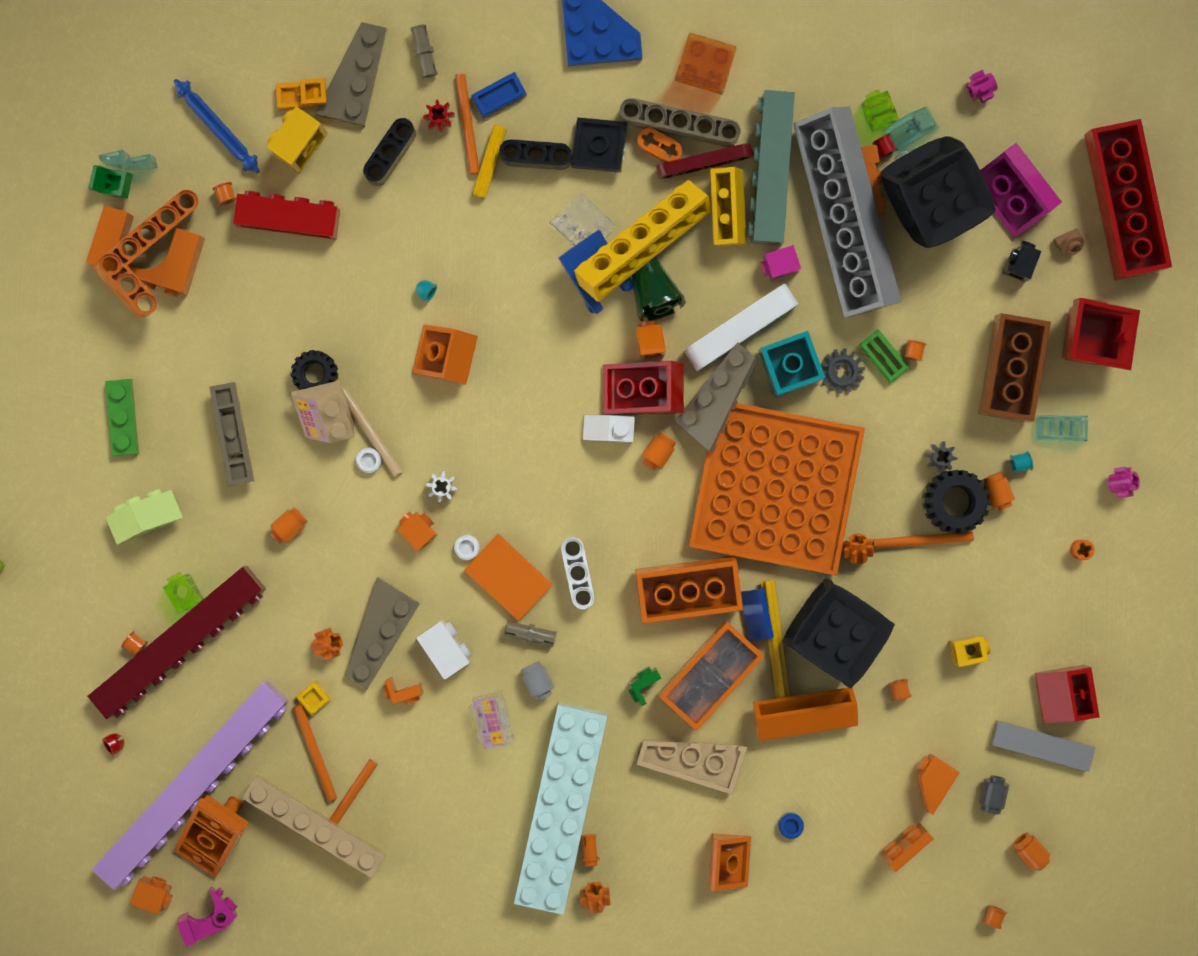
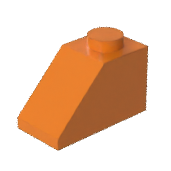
M655 321L641 322V327H636L639 358L665 356L666 346L662 324L656 325Z
M929 753L928 757L924 756L917 766L919 770L917 778L924 808L934 815L960 772Z

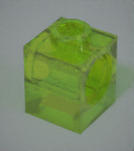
M876 90L865 96L866 99L861 104V107L872 132L897 122L899 117L888 90L880 93V90Z
M179 572L168 578L169 584L162 587L177 614L186 611L204 599L190 574L182 576ZM180 584L186 586L188 590L185 598H181L177 594V588Z

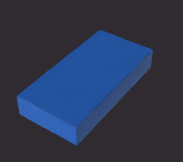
M513 72L472 94L471 97L484 119L527 96V93L516 73Z
M764 588L742 591L743 613L749 641L774 638Z

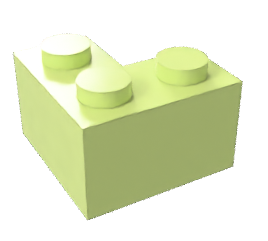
M158 489L146 494L147 498L141 500L140 496L126 500L124 504L114 507V513L106 516L116 544L136 539L152 530L170 525L183 518L172 490L162 493Z

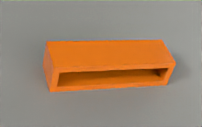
M847 687L753 702L755 727L759 741L858 726V706L853 688Z

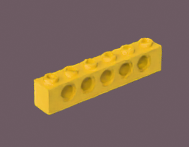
M690 180L675 188L670 195L659 201L651 210L640 216L631 226L621 231L612 241L602 246L593 256L582 262L574 270L579 286L599 302L712 211L709 196Z

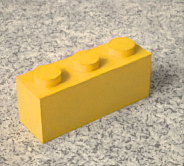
M737 167L710 169L714 245L721 247L746 245L743 170Z

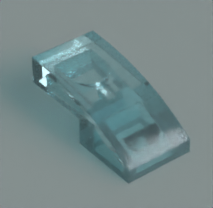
M119 150L98 155L101 162L114 168L124 170L158 168L156 158L151 154L130 158L127 152Z

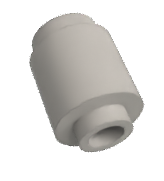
M540 661L522 669L524 674L522 678L531 698L537 696L539 701L552 695L550 690L554 688V685L545 666H542Z

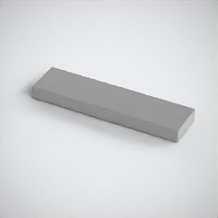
M998 720L991 740L992 746L1087 772L1090 770L1095 751L1093 746Z

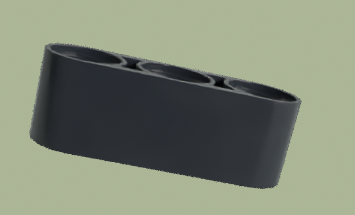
M396 119L365 163L363 174L370 184L374 186L383 185L415 140L416 130L409 119ZM402 126L410 128V133L405 137L397 135L398 129ZM387 147L396 148V153L391 158L384 156V150ZM379 167L382 169L380 177H370V171L373 168Z
M510 139L504 141L499 148L501 160L508 166L564 170L572 162L571 149L563 143ZM513 147L517 149L516 157H505L504 152L507 148ZM534 149L542 151L543 156L539 160H532L529 157V153ZM558 151H563L567 153L568 158L564 162H557L554 159V155Z

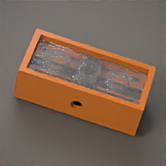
M725 620L658 695L697 731L765 656Z

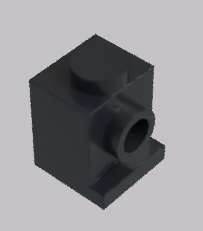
M1021 241L1020 246L1011 251L1008 258V263L1011 265L1004 268L1002 274L1023 282L1031 280L1041 251L1035 249L1036 245L1027 241Z

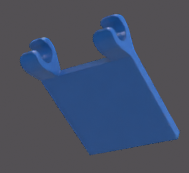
M600 230L595 231L558 257L584 299L589 312L595 314L601 312L603 307L600 302H597L579 286L574 270L582 262L593 256L602 246L608 244ZM630 277L619 285L622 291L633 289V282Z

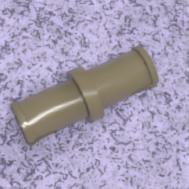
M424 24L413 26L410 29L416 47L414 54L418 57L422 78H429L438 75L432 55L434 48L430 46L427 27Z
M508 620L504 636L526 640L528 644L535 642L553 647L557 631L537 628L535 624L528 626Z

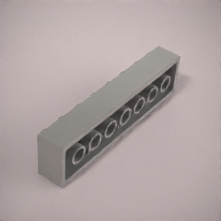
M850 106L832 107L793 123L844 318L866 314L902 302Z

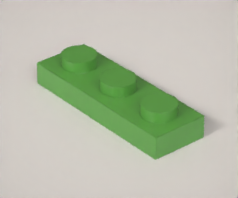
M133 379L105 381L112 456L139 454Z

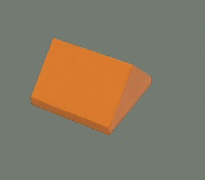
M712 833L709 871L711 891L748 887L751 836Z

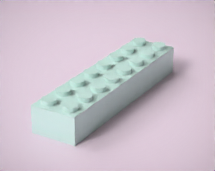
M558 702L514 904L564 915L606 725L607 713Z

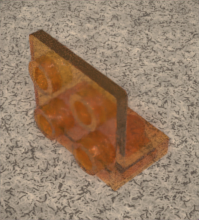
M689 33L675 81L723 95L737 47Z

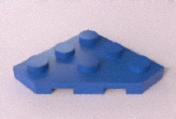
M562 0L568 66L642 60L640 32L602 0Z

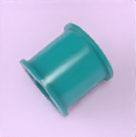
M1029 451L1014 456L1010 455V463L1015 475L1019 472L1033 470V461Z

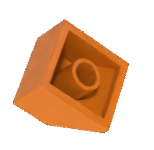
M424 324L412 373L466 385L478 336L456 329Z

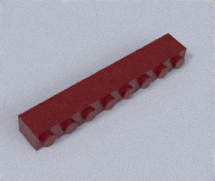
M243 566L87 697L106 720L113 716L116 719L128 710L127 704L132 700L138 702L147 694L145 689L151 684L157 686L167 678L165 673L169 669L173 668L176 670L186 662L184 657L190 652L195 654L206 645L203 642L210 635L213 638L219 635L225 629L223 624L229 619L234 622L243 615L244 611L242 609L250 603L253 606L264 597L261 593L266 589L265 586L248 566Z

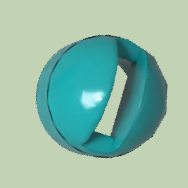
M427 280L420 281L416 285V294L423 301L429 302L437 290V285Z

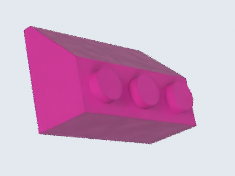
M1017 142L980 170L994 202V213L1013 238L1017 237L1062 203Z

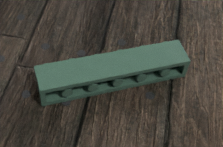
M764 90L762 97H758L757 112L761 113V122H756L755 137H759V147H754L753 162H757V172H752L751 187H756L755 197L750 198L749 208L750 212H754L753 222L748 224V237H752L751 244L782 246L784 243L795 92Z

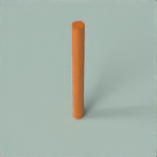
M457 74L455 76L470 174H478L480 170L466 75Z
M973 531L965 533L873 539L872 545L874 549L971 542L974 541Z
M302 704L293 707L295 716L328 801H332L337 798L304 708Z
M371 759L368 760L330 817L331 821L336 824L340 822L377 767V763Z

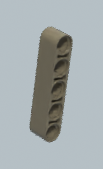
M634 98L624 100L620 106L621 121L627 122V125L633 127L652 128L661 133L730 147L737 143L741 134L739 124L726 118ZM627 107H634L637 109L638 114L634 117H628L625 115L624 110ZM652 112H658L661 114L662 120L654 123L649 120L648 116ZM677 117L684 118L687 125L683 128H677L673 124V120ZM700 123H707L711 131L701 133L697 126ZM725 128L733 129L735 137L731 139L725 138L722 130Z

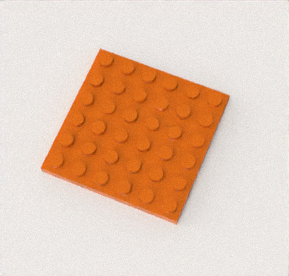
M737 403L735 409L731 410L725 422L727 425L723 433H720L715 443L717 446L712 453L707 450L688 547L837 576L865 428Z

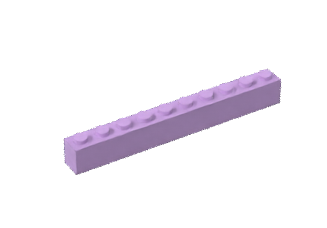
M264 681L95 865L92 871L113 890L120 885L125 887L134 878L132 872L138 866L142 869L152 858L148 854L154 848L159 850L167 842V833L171 829L176 831L186 821L183 816L188 810L191 813L193 812L200 800L199 798L205 792L210 794L219 785L217 781L222 773L228 775L237 765L233 761L239 755L244 757L253 747L251 741L256 736L261 738L270 729L268 723L274 717L278 720L287 710L284 705L289 700L269 681Z

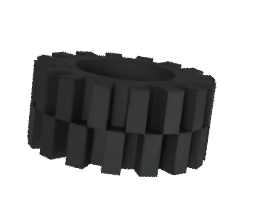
M309 350V352H303L300 357L295 358V363L291 366L292 382L297 386L298 390L335 382L336 378H338L337 365L330 356L322 351ZM314 363L320 364L324 370L322 380L317 383L309 382L305 376L306 368Z

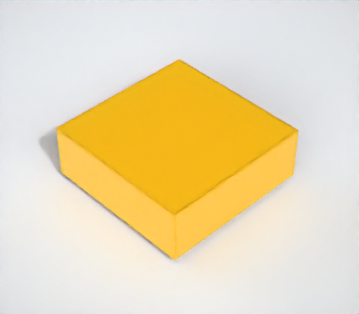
M316 680L295 696L311 716L331 700L330 696Z

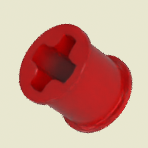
M890 133L872 142V144L877 145L880 159L898 149L893 144Z

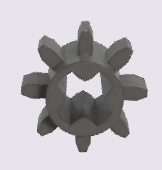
M945 441L940 443L939 448L931 444V453L925 454L931 461L927 466H937L936 470L938 473L942 472L943 466L951 470V461L958 460L952 454L955 447L946 448ZM937 452H944L946 454L943 457L945 462H938L936 460L939 457Z

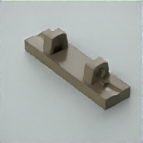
M236 383L211 386L209 388L228 486L253 482L255 480Z

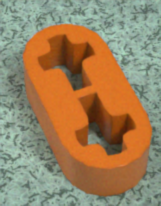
M645 128L638 135V146L645 153L664 163L680 159L682 147L676 140L652 128ZM649 134L653 135V141L659 144L658 147L651 143L645 146V140L642 137H648ZM661 146L667 149L674 146L677 156L666 157L667 152L661 149Z

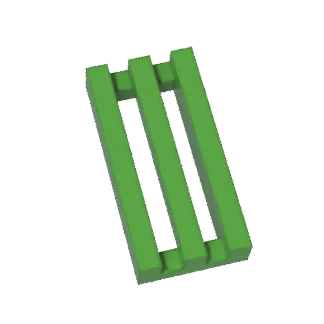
M879 329L858 345L889 384L910 368ZM875 337L879 339L902 368L898 370L873 340ZM868 343L894 373L892 376L866 346Z

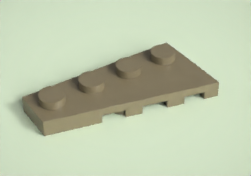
M361 22L326 90L327 104L318 106L315 112L316 116L365 127L387 32L385 27Z

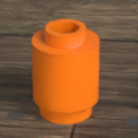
M659 432L657 437L654 436L642 453L641 456L644 458L642 463L654 471L657 467L662 469L675 449L673 447L676 442Z
M1002 472L982 479L985 483L984 488L989 490L990 494L987 495V498L991 500L992 508L997 507L998 511L1012 506L1011 501L1015 499L1007 477H1003Z
M295 507L290 511L287 509L270 525L273 529L270 534L279 543L282 541L289 543L305 528L304 525L308 521Z
M1026 832L1013 843V847L1016 849L1015 853L1032 871L1036 869L1041 871L1050 863L1049 857L1051 854L1034 835L1031 836Z

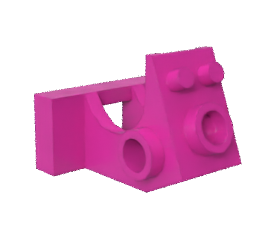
M213 886L210 887L215 907L209 916L198 919L189 915L188 912L178 916L177 925L185 947L225 930L237 917L235 909L238 907L228 896L225 899L222 897L224 891L220 887L217 890ZM223 913L225 917L218 918L217 914Z

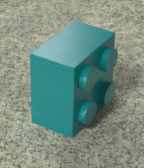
M808 331L761 347L758 350L775 397L825 379Z

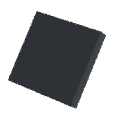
M577 117L571 167L621 173L627 122Z

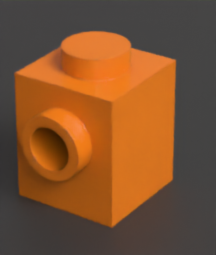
M408 512L399 520L401 526L397 530L416 551H420L438 535L431 527L434 522L425 513L420 515L419 512H415L412 515L411 512Z
M143 876L137 882L129 905L158 915L164 909H168L173 895L169 893L172 886L166 884L167 881L160 877L153 876L149 878Z

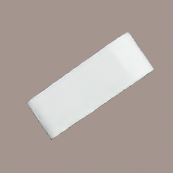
M569 537L563 542L561 551L572 602L577 608L587 609L594 602V591L585 549L579 538ZM570 541L577 542L580 546L579 553L569 555L565 550L566 544ZM575 566H581L585 570V576L580 580H576L571 576V569ZM579 591H587L590 594V601L587 604L577 602L576 594Z

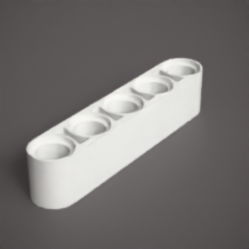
M784 283L687 347L683 352L695 370L699 371L730 351L737 342L742 343L799 305V303Z

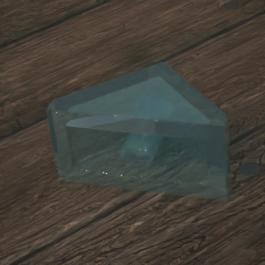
M926 106L907 114L883 131L885 135L890 133L893 144L898 148L895 151L897 152L939 129V126L929 107Z

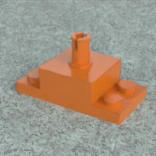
M206 795L204 799L201 798L196 804L174 851L216 878L249 825L248 821L236 814L243 806L241 800L235 796H230L225 805H222L209 795Z

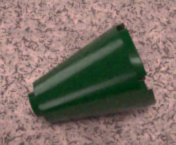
M656 256L632 275L637 316L640 321L643 322V318L646 317L648 321L662 319L675 313L673 308L677 305L680 306V309L685 305L684 295Z

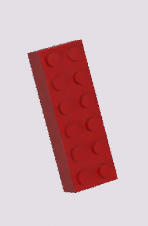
M1141 119L1091 129L1084 134L1114 280L1117 281L1172 268Z

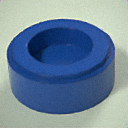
M788 812L780 817L778 828L784 837L794 839L802 834L804 823L798 814Z

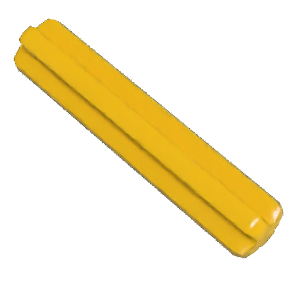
M493 126L473 190V194L477 197L486 198L500 154L499 148L507 132L503 126Z

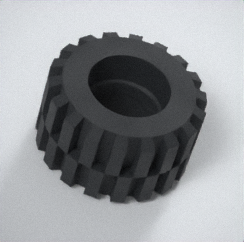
M965 470L945 471L940 475H936L932 478L933 481L927 484V491L923 492L922 498H925V503H922L923 509L927 511L925 513L927 519H931V524L939 527L940 530L950 533H965L968 530L976 529V525H981L984 522L982 518L989 513V510H986L987 505H991V500H987V495L990 493L988 489L984 488L985 483L983 480H978L977 475L968 473ZM955 486L964 489L969 498V506L966 512L957 517L949 515L943 505L946 491Z

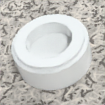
M365 448L357 454L356 464L361 471L373 473L380 468L382 458L375 449Z
M461 536L455 542V553L463 560H471L478 555L480 544L474 536Z

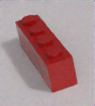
M245 191V194H237L233 224L237 227L337 240L340 209L334 206V202L320 200L319 204L309 203L310 199L295 197L294 201L284 200L285 196L270 194L269 198L260 197V193L254 191Z

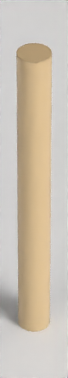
M345 389L344 393L351 414L380 454L388 469L396 477L403 471L349 391Z

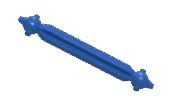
M175 79L176 96L178 98L185 97L187 105L233 156L243 161V170L245 172L249 170L258 174L260 172L257 166L258 157L256 155L249 156L247 148L202 98L197 93L191 91L190 81L181 82Z

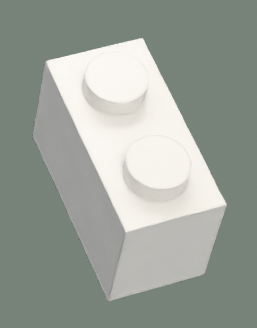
M442 620L416 639L445 680L471 662L469 656L472 654L464 642L460 644L455 636L458 633L450 622L445 623Z

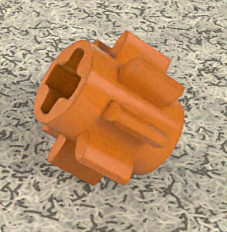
M860 533L851 535L849 542L843 541L844 559H849L851 563L856 565L866 563L868 557L874 556L872 539H868L864 534Z
M328 628L314 634L316 639L313 640L311 645L315 656H323V661H327L341 655L339 650L343 646V641L339 633H332V629Z
M601 882L587 883L585 890L580 889L581 907H587L589 913H602L605 905L610 906L609 887L604 888Z

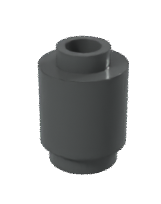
M991 775L990 779H984L979 802L982 804V811L991 814H1001V810L1005 808L1009 784L1005 783V778Z

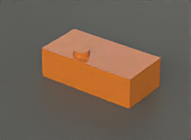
M735 556L635 569L643 624L743 610L738 565Z

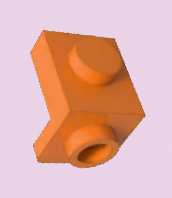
M393 677L386 679V685L383 686L387 700L391 699L393 704L402 701L406 705L419 701V696L424 693L421 683L397 691Z

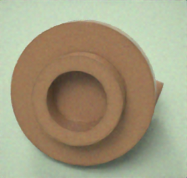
M1077 228L1053 239L1055 246L1065 256L1079 253L1084 245V238Z

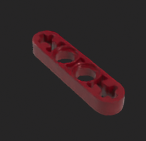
M745 143L657 165L656 170L659 179H666L746 160L753 157L751 144Z

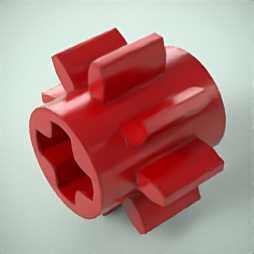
M437 99L436 105L432 107L426 105L429 114L424 115L423 118L426 121L431 120L428 126L430 130L437 127L440 133H442L443 127L446 125L450 128L452 127L449 118L455 117L454 112H447L450 107L448 102L443 106L440 105ZM443 112L444 119L438 118L436 120L434 114H441Z

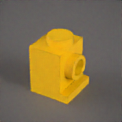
M976 635L949 641L955 666L962 667L989 661L987 655L991 653L990 645L987 639L984 640L983 636ZM972 645L974 648L971 654L966 653V647Z

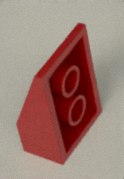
M670 360L603 365V414H684V364Z

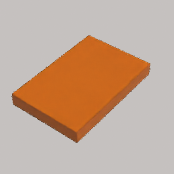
M497 534L464 569L471 578L518 621L553 585L500 534Z

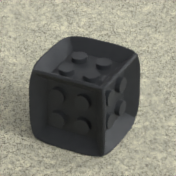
M945 136L932 140L895 160L880 172L884 189L901 224L912 240L924 248L935 247L958 237L984 222L995 212L991 193L975 159L965 144L953 137Z
M825 578L800 609L789 626L782 642L848 688H853L864 676L886 644L895 624L851 592L835 585L832 580Z

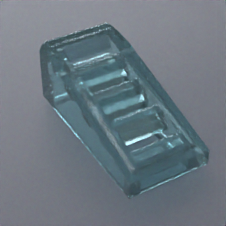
M1037 415L1036 440L1087 441L1088 416ZM1044 420H1049V435H1044ZM1054 420L1059 421V435H1054ZM1065 421H1070L1069 436H1064ZM1075 421H1080V436H1075Z

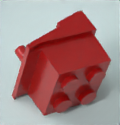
M1086 298L1075 299L1073 306L1069 308L1062 358H1065L1067 361L1131 371L1140 310Z

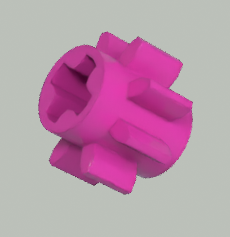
M980 70L969 77L971 81L966 84L972 100L979 99L981 103H984L995 96L993 92L998 89V86L991 73L985 75L984 71Z
M1131 467L1114 468L1115 474L1109 475L1108 487L1112 493H1116V497L1134 496L1133 491L1139 489V476L1135 471L1131 472Z

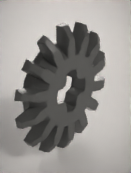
M843 348L842 355L838 354L837 349L833 350L835 357L832 358L827 354L826 358L829 360V363L821 362V366L826 367V371H823V373L828 377L823 383L826 384L830 381L832 383L829 388L831 391L835 386H838V393H842L843 387H846L848 393L852 392L850 385L853 384L858 388L860 385L856 382V379H864V376L859 375V371L865 370V367H858V363L863 360L861 357L854 360L853 357L856 354L854 351L848 356L846 355L847 349ZM844 364L847 365L846 371L849 372L848 376L843 375L839 378L836 367H842Z

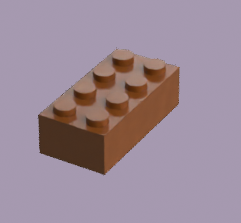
M1003 313L994 317L979 415L1026 423L1034 422L1051 325L1050 321Z

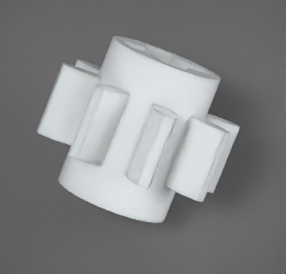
M445 471L442 472L439 478L432 474L433 483L426 484V486L432 487L429 497L436 494L438 495V502H442L443 496H447L448 499L452 500L450 492L458 490L451 483L455 480V477L447 479ZM439 480L448 483L446 493L443 491L437 492L436 489L439 487L437 482Z

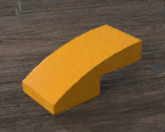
M300 79V82L276 83L278 111L293 110L295 106L302 109L327 104L326 79Z

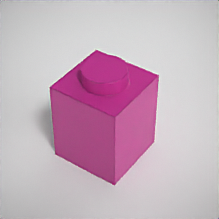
M794 245L767 253L763 256L764 261L760 262L764 276L769 275L770 281L801 270Z

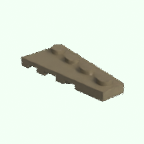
M738 342L685 407L684 414H680L675 420L712 453L717 446L715 443L720 433H723L727 425L725 422L731 410H734L738 403L737 398L741 390L745 388L759 360Z
M379 577L376 578L346 672V677L366 689L370 686L420 605L418 601Z

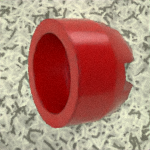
M116 733L102 739L105 748L112 756L120 752L124 747V739L118 741L121 735Z

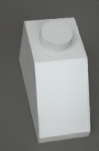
M584 415L583 440L633 443L635 417Z

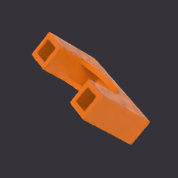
M104 205L86 260L87 264L93 266L92 271L96 272V263L102 255L129 234L134 218L133 215ZM176 228L169 252L162 263L151 269H139L132 264L128 267L149 289L155 290L156 286L165 288L164 293L179 298L180 293L188 295L205 238L201 235ZM126 244L122 245L124 254H126ZM109 260L103 261V268L106 271H115L113 262Z

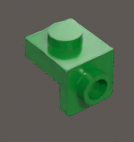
M94 165L89 189L104 195L128 199L133 174Z
M647 667L636 673L638 678L630 681L632 688L628 691L635 703L640 701L642 706L647 704L640 690L661 679L657 668L651 670L650 667Z

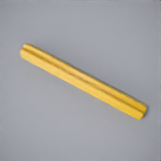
M765 580L760 583V586L765 590L774 638L768 639L775 698L789 697L790 689L784 644L782 642L783 637L776 584L774 580Z

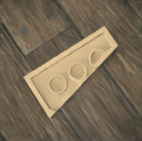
M644 739L636 765L732 795L747 745Z

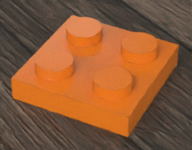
M920 823L907 827L902 833L904 835L897 842L895 840L890 842L884 848V853L881 856L895 872L934 840Z

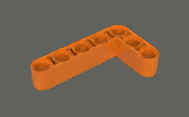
M185 189L177 193L103 254L96 263L97 274L136 317L146 318L150 316L157 308V300L128 266L196 209L199 201L196 193L192 190ZM187 198L191 203V207L183 208L180 205L179 199ZM162 213L169 214L172 218V223L165 224L162 222L160 215ZM149 229L152 231L153 239L147 240L143 238L141 230ZM128 244L132 246L134 255L128 256L124 254L122 245ZM109 260L113 262L115 271H106L103 268V261ZM121 280L130 281L133 287L132 291H124L120 286ZM139 299L148 301L150 304L149 311H142L138 307Z

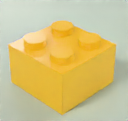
M295 106L293 111L290 109L284 115L281 128L278 131H273L267 140L269 144L266 148L280 161L297 173H300L328 133L320 122Z

